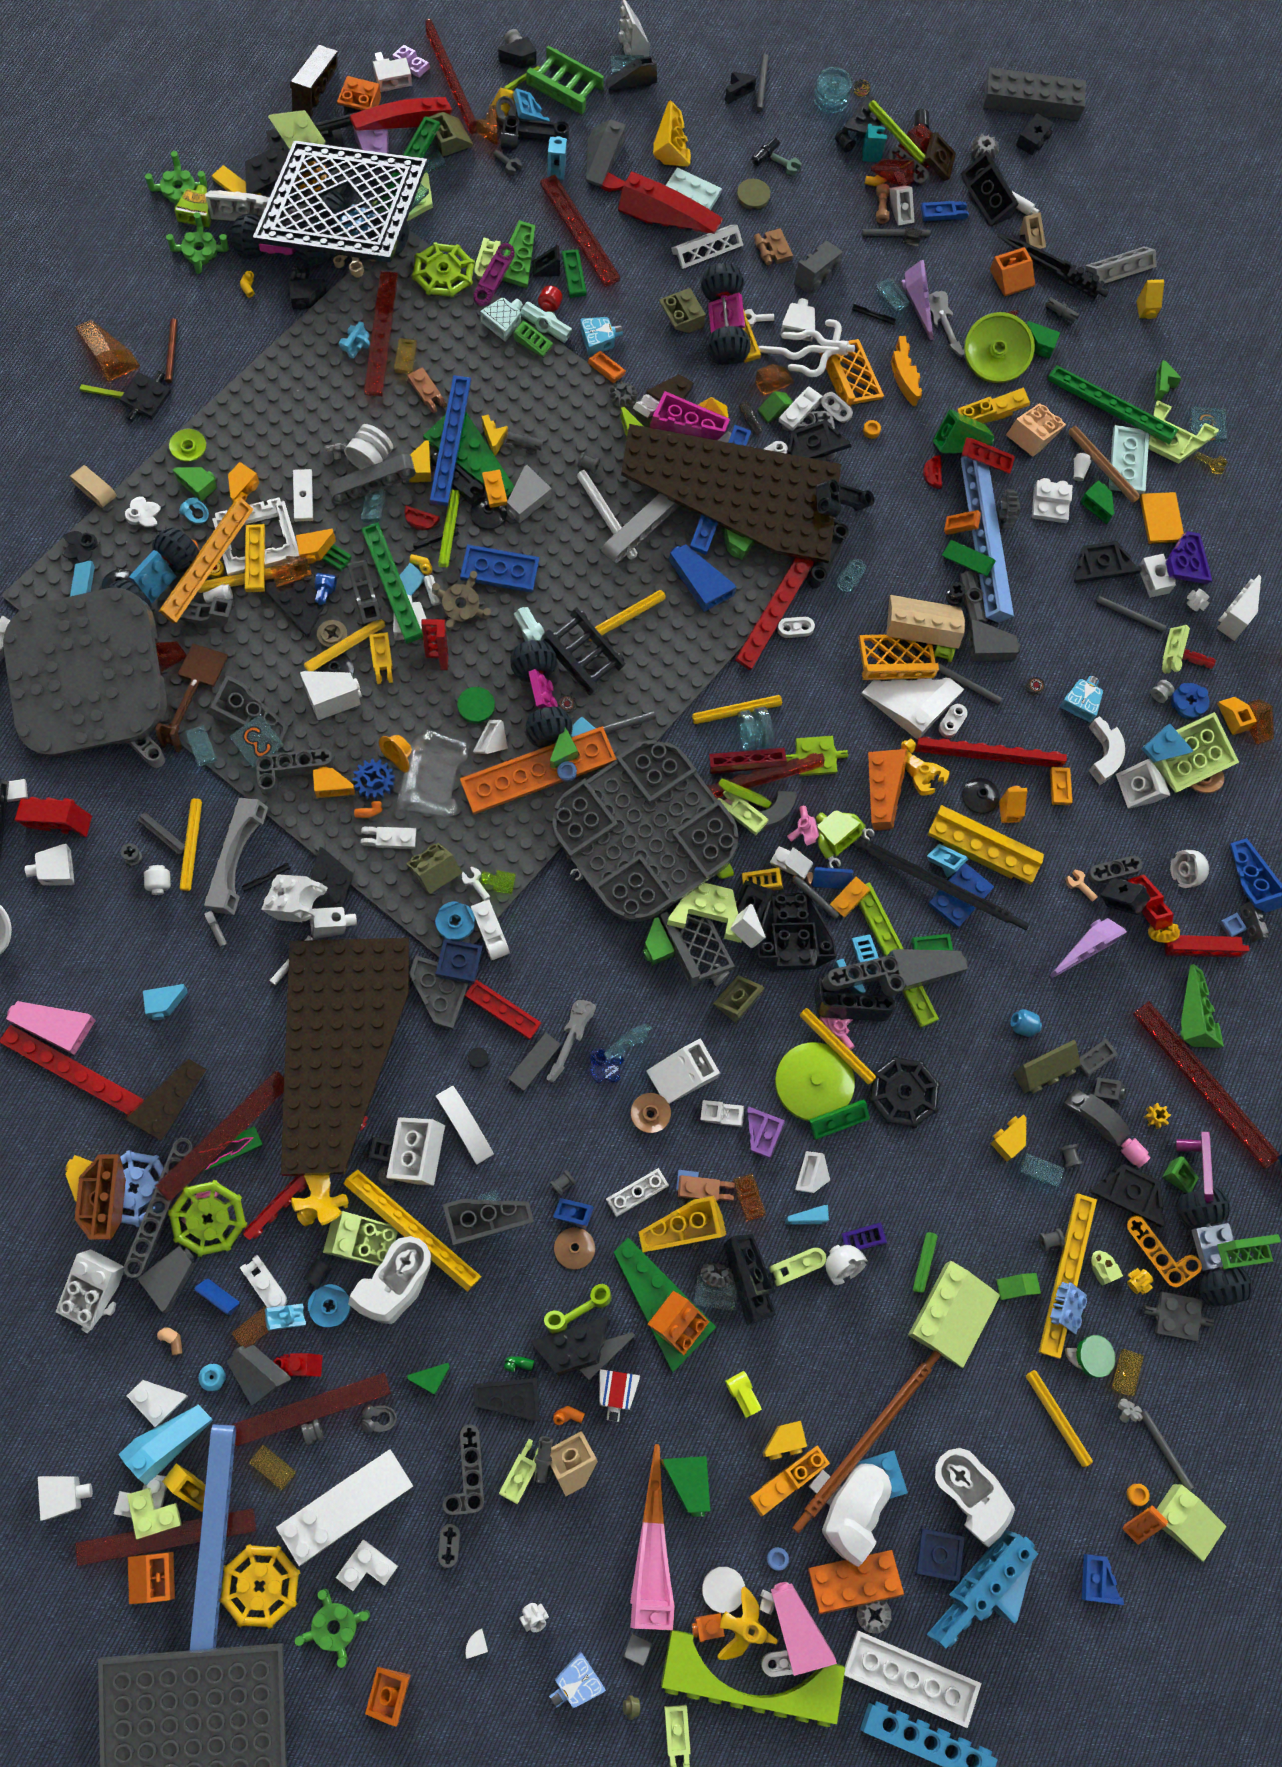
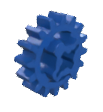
M371 759V763L365 760L363 767L361 765L357 766L359 771L353 772L355 778L352 779L353 784H356L354 786L355 790H359L360 796L366 794L367 800L373 796L374 801H376L377 796L383 799L384 793L390 794L389 788H394L393 781H395V776L392 775L393 769H388V763L382 765L381 759L377 763H375L374 759ZM381 772H384L387 778L381 775ZM361 781L366 784V788L362 785Z

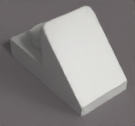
M779 846L770 864L792 875H798L801 879H805L813 862L795 848L789 851Z

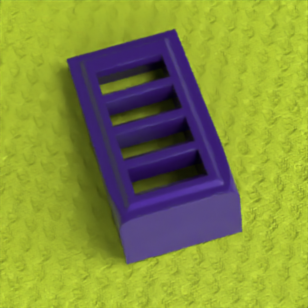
M881 1222L841 1233L845 1245H851L849 1236H853L856 1248L860 1251L888 1244ZM873 1230L878 1231L880 1240L876 1241ZM865 1232H869L872 1242L868 1243ZM857 1234H861L863 1245H860Z

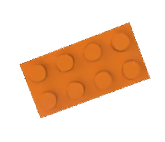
M892 1550L868 1555L859 1567L847 1560L808 1569L819 1615L904 1595Z

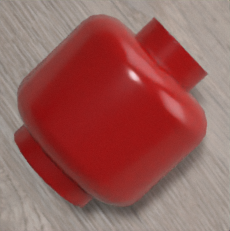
M546 286L538 297V304L546 312H555L562 302L563 295L557 287Z

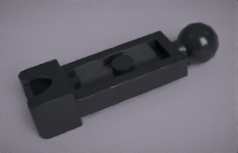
M434 452L430 456V463L435 467L439 452ZM456 464L452 487L460 492L463 499L470 505H473V494H478L482 497L484 495V488Z

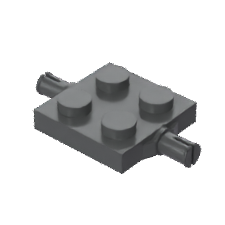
M1160 1292L1156 1308L1146 1305L1143 1307V1309H1146L1143 1310V1314L1155 1316V1333L1198 1341L1201 1325L1213 1327L1214 1325L1207 1323L1214 1322L1213 1318L1202 1317V1299Z

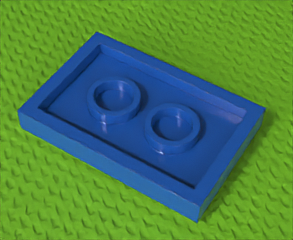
M966 863L948 880L983 899L994 888L991 883ZM942 890L928 903L931 908L957 929L976 909V907Z

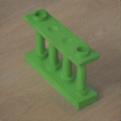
M548 45L546 47V62L538 71L531 67L527 70L526 84L574 111L583 114L586 110V96L594 87L602 91L604 76ZM552 64H555L560 69L553 78L545 76V72ZM566 71L573 74L574 77L566 86L558 83ZM582 79L588 84L580 94H577L572 89Z

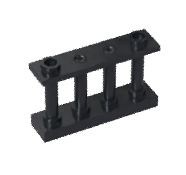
M576 607L570 614L573 618L556 633L548 629L540 640L552 646L559 662L590 696L599 687L597 681L614 667L620 671L626 663L622 655L616 653L589 622L586 614ZM578 624L585 633L568 647L564 646L560 642V638ZM591 639L597 648L581 661H577L572 653ZM603 653L609 662L595 674L589 675L585 670V666Z

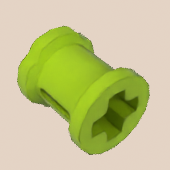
M936 645L934 657L948 659V662H951L956 648Z

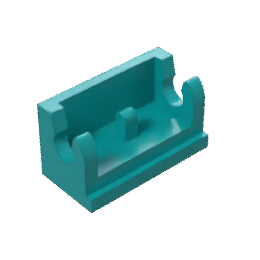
M868 124L862 147V161L881 162L887 135L878 134L877 132H884V127Z

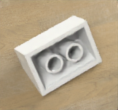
M398 1117L386 1178L417 1185L434 1186L445 1125L433 1119Z

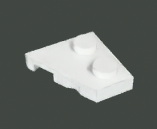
M142 1380L127 1395L130 1401L154 1427L159 1426L188 1397L186 1394Z

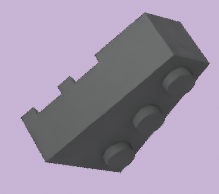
M827 240L815 249V254L809 253L806 261L800 260L798 262L794 284L809 295L814 290L817 291L824 279L827 280L831 276L832 271L835 268L838 269L842 263L843 251Z

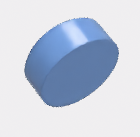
M565 761L558 766L557 773L560 779L569 782L575 779L577 769L572 762Z
M775 1547L768 1552L767 1563L770 1568L780 1571L787 1567L789 1556L784 1549Z

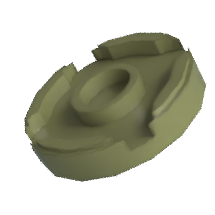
M746 179L738 186L737 199L743 207L750 210L752 208L758 210L768 204L771 192L768 185L760 179Z

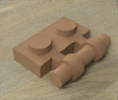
M781 228L765 232L764 238L759 233L754 235L755 245L760 250V256L766 265L772 264V259L775 260L776 264L792 260L793 254Z

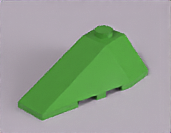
M1192 964L1189 969L1181 1019V1037L1193 1047H1224L1219 1023H1215L1212 1012H1215L1214 1006L1211 1005L1207 998L1209 990L1203 971Z

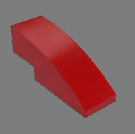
M1144 874L1128 879V882L1142 884L1147 889L1151 899L1143 908L1142 913L1154 930L1172 926L1173 912L1165 905L1164 896Z

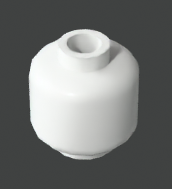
M163 865L149 866V869L144 872L145 889L152 891V895L164 894V891L171 887L170 871L165 869Z

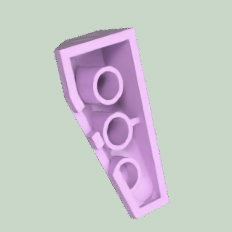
M920 260L905 272V279L902 280L903 290H907L908 298L929 339L933 340L927 275L924 260Z
M1108 918L1104 921L1099 919L1090 925L1091 929L1086 932L1051 973V978L1111 946L1126 933V930Z

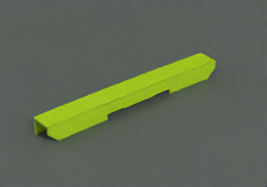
M537 66V67H535V68H533V69L536 70V71H538V70L540 69V67ZM526 73L506 85L504 89L512 90L517 87L518 84L526 80Z
M83 384L80 386V391L92 394L96 393L114 398H121L124 392Z

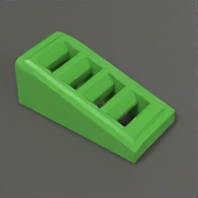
M522 321L514 331V340L541 357H544L553 346L550 340L525 321Z

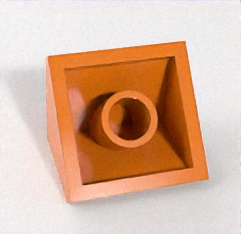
M377 1667L365 1714L389 1725L397 1726L411 1675Z

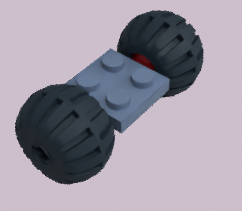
M1213 1188V1201L1210 1200L1209 1203L1204 1199V1189L1182 1195L1177 1205L1178 1215L1182 1222L1190 1228L1205 1226L1191 1230L1199 1260L1202 1264V1270L1217 1269V1271L1203 1274L1200 1278L1199 1291L1203 1300L1210 1307L1228 1306L1249 1300L1253 1291L1249 1275L1240 1267L1224 1269L1217 1244L1234 1241L1229 1223L1213 1225L1223 1222L1229 1217L1230 1203L1227 1196L1219 1188Z

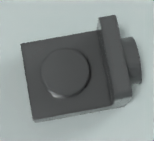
M1098 1077L1094 1096L1103 1100L1115 1101L1116 1104L1121 1105L1122 1099L1125 1100L1127 1090L1124 1088L1122 1081Z

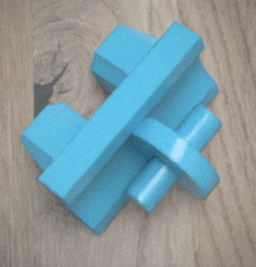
M359 321L356 326L350 325L347 333L349 337L347 339L342 338L339 341L340 348L346 351L350 358H355L362 347L368 348L370 346V341L368 340L370 334L364 328V323Z
M303 1304L266 1308L265 1321L268 1331L305 1326Z

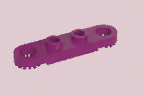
M501 244L495 255H493L473 293L474 301L477 305L486 306L493 298L514 259L515 252L511 244ZM503 250H509L511 253L510 255L505 257L501 254V252ZM485 293L487 297L485 300L478 299V295Z

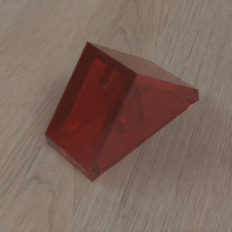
M177 641L156 643L159 668L162 672L187 656Z

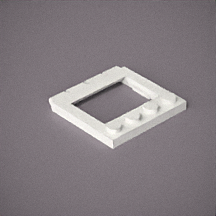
M279 497L267 500L268 505L266 506L263 501L250 504L254 510L244 525L279 516L282 533L286 538L287 544H284L283 547L265 549V568L300 560L297 542L285 501L281 502ZM228 510L215 513L216 518H212L215 529ZM230 544L222 555L228 576L245 573V556L240 558L237 556L233 557Z

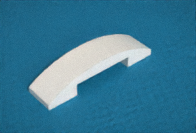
M451 1086L436 1095L475 1164L478 1165L493 1156L492 1149L455 1087Z

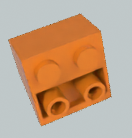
M347 76L337 104L362 111L376 107L381 100L380 84Z
M1025 247L994 257L990 271L1004 297L1035 286L1033 262Z
M672 1291L648 1325L678 1352L685 1355L709 1321L688 1299Z
M174 1552L128 1557L129 1604L175 1599Z

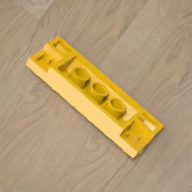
M943 805L940 806L927 834L943 842V846L1010 879L1015 877L1030 885L1033 883L1043 862L1044 854Z

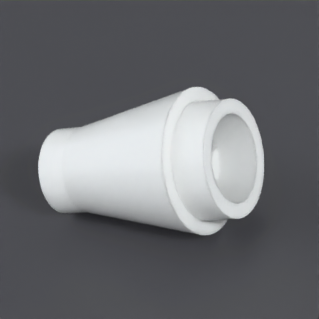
M1079 453L1074 458V480H1084L1091 464L1090 455Z
M222 584L203 593L206 603H212L214 597L228 600L233 599L230 585Z

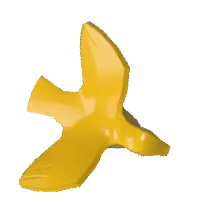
M304 1175L311 1191L310 1197L305 1199L291 1198L294 1211H299L297 1218L303 1226L313 1224L315 1218L318 1217L320 1224L323 1226L338 1218L342 1214L339 1207H348V1197L345 1194L330 1197L331 1184L329 1175Z
M745 1586L741 1589L742 1617L735 1618L725 1611L721 1619L720 1628L732 1630L735 1633V1638L720 1651L717 1656L719 1660L733 1659L741 1656L751 1643H778V1640L759 1623V1604Z

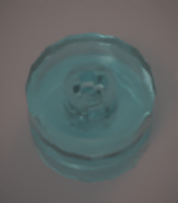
M829 67L822 70L816 81L814 91L815 104L821 110L830 113L840 112L845 109L849 103L853 86L851 75L839 67Z
M765 706L754 708L753 713L749 710L737 713L739 737L745 751L757 750L758 745L761 748H768L774 745L772 721Z

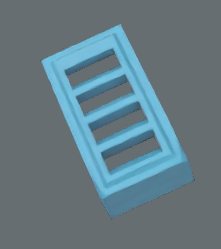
M871 935L851 939L858 963L879 958ZM867 941L868 943L866 945H858V942ZM866 948H869V950H870V951L862 952V953H861V951H860V950L866 949ZM871 955L872 957L868 959H863V956ZM866 968L867 972L872 974V971Z
M828 1205L790 1215L785 1219V1224H825L829 1220Z

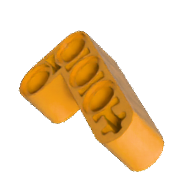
M1134 1215L1128 1219L1127 1228L1170 1286L1179 1287L1201 1271L1202 1264L1199 1258L1194 1255H1187L1178 1262H1175L1142 1217ZM1132 1221H1141L1142 1223L1140 1224V1227L1143 1230V1232H1145L1146 1229L1149 1232L1144 1233L1140 1238H1138L1137 1236L1140 1235V1232L1136 1228H1131L1133 1226ZM1147 1237H1152L1155 1240V1245L1151 1248L1145 1247L1143 1244L1144 1239ZM1160 1254L1168 1257V1261L1164 1265L1156 1262V1257ZM1195 1260L1198 1263L1195 1270H1188L1186 1268L1187 1261ZM1173 1271L1179 1272L1181 1275L1180 1280L1177 1282L1169 1279V1274Z

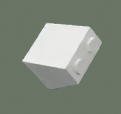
M300 672L304 689L317 720L361 705L359 699L362 697L357 678L353 679L351 673Z

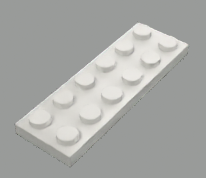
M858 1630L856 1631L845 1664V1676L968 1728L981 1687L980 1682Z

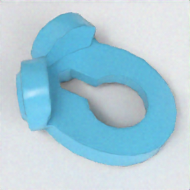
M196 497L187 499L186 502L181 504L179 513L185 515L194 524H203L209 517L207 507ZM192 505L195 509H200L203 512V517L200 519L194 518L189 506Z

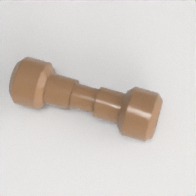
M880 184L876 188V195L879 197V210L876 212V221L880 224L889 221V211L887 210L886 202L890 194V187L887 184Z

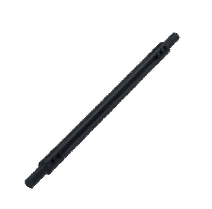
M862 837L857 838L852 846L1007 924L1010 922L1026 931L1030 925L1013 916V913Z

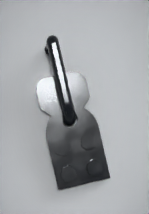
M352 114L314 124L326 141L325 145L342 146L343 137L340 128L353 125L349 118ZM277 129L266 131L270 149L276 146L289 154L290 149Z

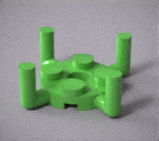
M172 151L171 157L174 171L164 172L160 184H154L150 173L146 174L145 178L151 192L161 191L163 196L168 198L170 202H173L176 207L186 189L196 190L198 185H203L206 188L208 185L203 171L198 172L200 182H195L189 171H181L177 151ZM176 185H182L179 189L174 188Z
M196 212L194 213L197 226L196 232L186 233L181 245L175 244L172 234H168L166 238L170 251L182 252L185 259L187 258L194 265L195 272L200 274L202 273V265L209 263L210 259L215 258L217 252H228L229 245L225 234L219 236L221 245H217L212 234L204 232L201 214ZM198 246L204 247L202 250L195 249Z
M322 1589L318 1592V1598L322 1600L323 1607L313 1617L311 1631L296 1637L295 1644L301 1646L306 1642L314 1640L321 1649L336 1651L338 1656L337 1665L343 1668L348 1663L345 1647L352 1641L357 1623L369 1619L370 1612L364 1610L354 1614L347 1606L332 1603L329 1591ZM332 1620L340 1623V1630L336 1634L328 1630V1624Z

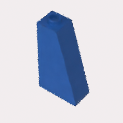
M685 544L672 549L669 562L703 612L735 596V584Z

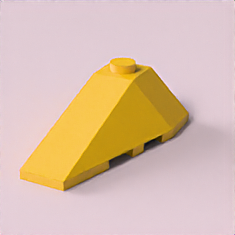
M671 100L666 106L654 141L653 154L664 165L688 167L690 165L691 153L690 149H686L685 143L688 140L682 130L685 128L682 112Z
M714 1196L694 1199L639 1231L642 1252L720 1238L726 1235L723 1216Z

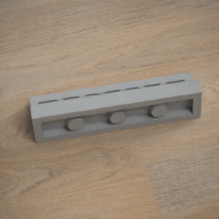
M1144 246L1086 265V271L1092 272L1093 276L1098 275L1100 277L1098 282L1103 280L1105 283L1157 267L1156 250Z

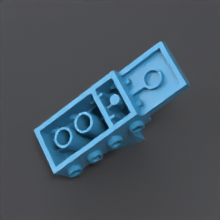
M1005 1530L1002 1536L991 1545L949 1594L955 1602L927 1633V1636L933 1642L946 1649L957 1641V1635L962 1629L965 1630L971 1625L973 1617L982 1621L987 1619L993 1610L1000 1617L1015 1624L1018 1621L1032 1561L1038 1555L1033 1549L1035 1545L1027 1537L1023 1538L1020 1534Z

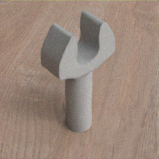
M213 912L205 913L204 915L219 946H225L227 942Z

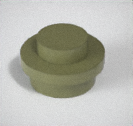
M628 1695L626 1700L623 1701V1713L627 1715L629 1720H633L634 1717H638L640 1714L638 1697H633V1695Z

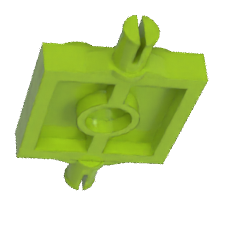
M833 736L796 738L795 754L786 755L787 762H796L799 769V777L825 775L838 772L837 758H848V750L836 751Z

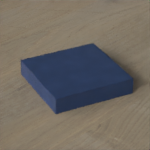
M444 938L435 977L475 984L483 946Z
M921 1528L915 1573L960 1582L965 1537Z

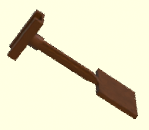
M192 643L178 672V676L189 679L191 682L172 722L168 726L158 723L155 728L162 748L170 744L174 745L176 752H180L182 744L178 735L179 725L200 683L211 687L215 686L227 661L228 654Z

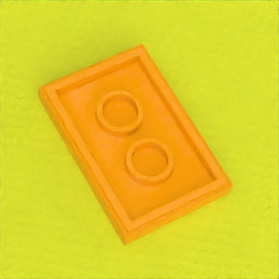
M1176 492L1141 494L1140 502L1148 544L1178 542L1184 532Z

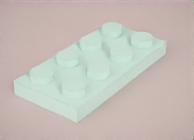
M1115 425L1112 436L1111 464L1139 494H1144L1146 491L1149 434L1141 429ZM1109 478V489L1121 491Z

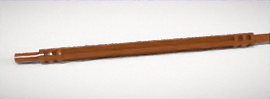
M934 1351L925 1363L922 1362L852 1451L805 1507V1512L792 1527L796 1533L799 1534L809 1520L815 1518L931 1373V1368L942 1354Z

